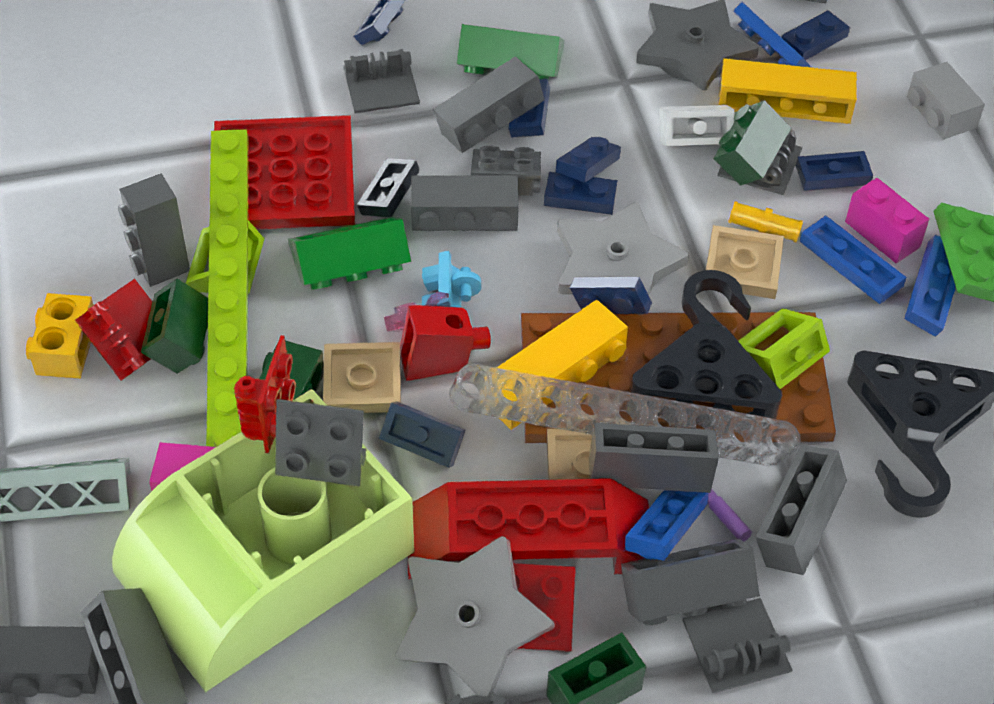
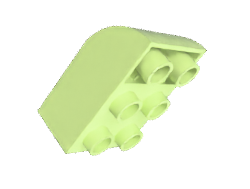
M313 389L293 400L295 402L327 406ZM240 432L171 474L148 494L125 523L113 551V573L125 589H142L156 615L165 641L205 692L414 552L412 497L367 448L365 464L361 465L360 486L275 475L276 438H274L270 453L268 454L265 453L262 440H250Z

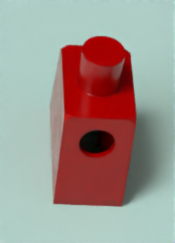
M409 305L400 342V360L406 381L463 371L467 368L471 350L490 348L491 335L487 326L472 327L467 310L461 307Z

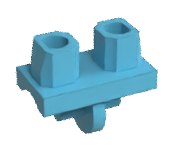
M449 250L439 253V264L422 268V279L428 292L438 289L436 293L422 296V306L461 307V301H470L471 296L477 295L482 288L480 276L471 272L469 267L459 269L451 264V253Z

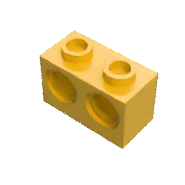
M47 293L43 307L38 308L36 311L34 336L29 337L26 343V357L31 360L36 375L81 379L91 341L75 322V319L94 305L91 296Z

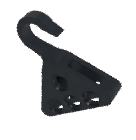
M718 270L697 272L685 282L681 301L682 309L690 319L693 327L633 374L629 399L630 406L636 411L764 427L771 426L777 418L782 391L726 326L718 322L696 297L702 291L713 290L720 292L728 299L729 304L748 321L751 306L743 295L742 287L734 277ZM654 396L676 398V400L671 404H661L655 400ZM693 401L715 403V405L709 409H701L695 406ZM731 405L752 407L754 409L750 413L741 414L736 412Z
M866 350L857 352L847 380L849 387L898 449L913 462L934 489L933 494L924 497L908 493L902 488L899 479L884 462L878 460L875 473L883 487L884 496L895 510L904 515L916 518L932 516L942 509L951 489L949 474L935 453L991 409L994 402V373ZM888 364L893 366L898 374L877 371L876 368L879 365ZM918 371H928L936 377V380L915 377V373ZM958 377H965L970 379L975 387L954 384L953 380Z

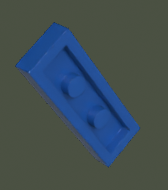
M743 2L733 10L741 19L737 25L749 37L756 33L761 38L757 44L770 56L776 52L781 57L778 61L779 64L811 67L797 51Z
M825 215L801 233L800 242L878 304L883 303L904 287L907 278L905 275Z
M936 234L927 243L904 317L905 320L935 337L944 330L956 288L942 239Z
M664 490L626 535L625 550L640 554L646 559L664 561L708 505L709 493Z

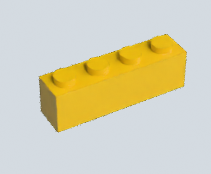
M723 59L718 105H727L733 108L734 112H737L744 105L749 104L751 106L765 100L781 117L851 124L857 100V72Z
M595 300L481 378V402L510 430L522 422L527 423L538 414L539 410L552 401L557 402L561 400L569 389L581 381L586 382L591 379L596 371L609 361L614 362L618 360L626 350L628 326L598 300Z

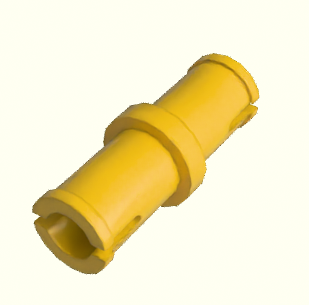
M735 201L728 223L758 230L761 233L784 236L785 239L796 243L803 221L772 213L773 209L766 207V210H762Z

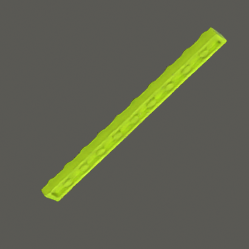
M247 130L211 131L206 446L217 447L241 432L234 386L241 377L248 376Z

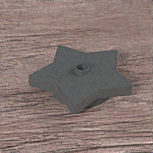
M718 0L690 10L650 3L648 16L653 34L637 51L636 63L660 67L668 75L679 80L692 82L701 90L706 91L713 80L721 75L723 59L743 61L755 59L758 57L759 45L730 26L725 0Z

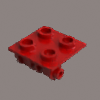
M135 278L103 301L94 304L87 312L75 319V322L120 381L151 360V358L141 353L152 300Z
M280 335L266 379L261 380L251 376H243L234 386L241 432L250 440H262L265 453L268 454L270 453L274 438H276L277 399L293 401L296 388L295 380L290 379L292 354H288L286 351L284 335Z
M513 563L517 590L555 623L553 629L517 649L572 652L576 567Z

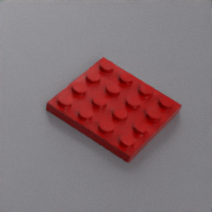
M351 115L214 121V131L247 130L248 221L257 230L355 225Z

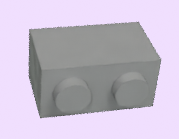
M948 62L913 73L907 97L910 103L920 111L929 125L943 139L978 127L985 103Z

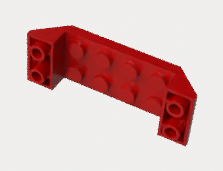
M611 478L446 482L412 502L414 552L408 556V559L410 557H418L447 562L463 561L502 536L506 537L510 542L513 560L613 558L614 574H622L621 564L646 559L640 554L626 551L625 538L648 510V499ZM408 564V579H411V574H410V569H409V564Z

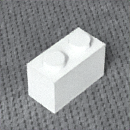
M727 105L659 107L660 142L665 146L719 144L722 136L734 124V109Z

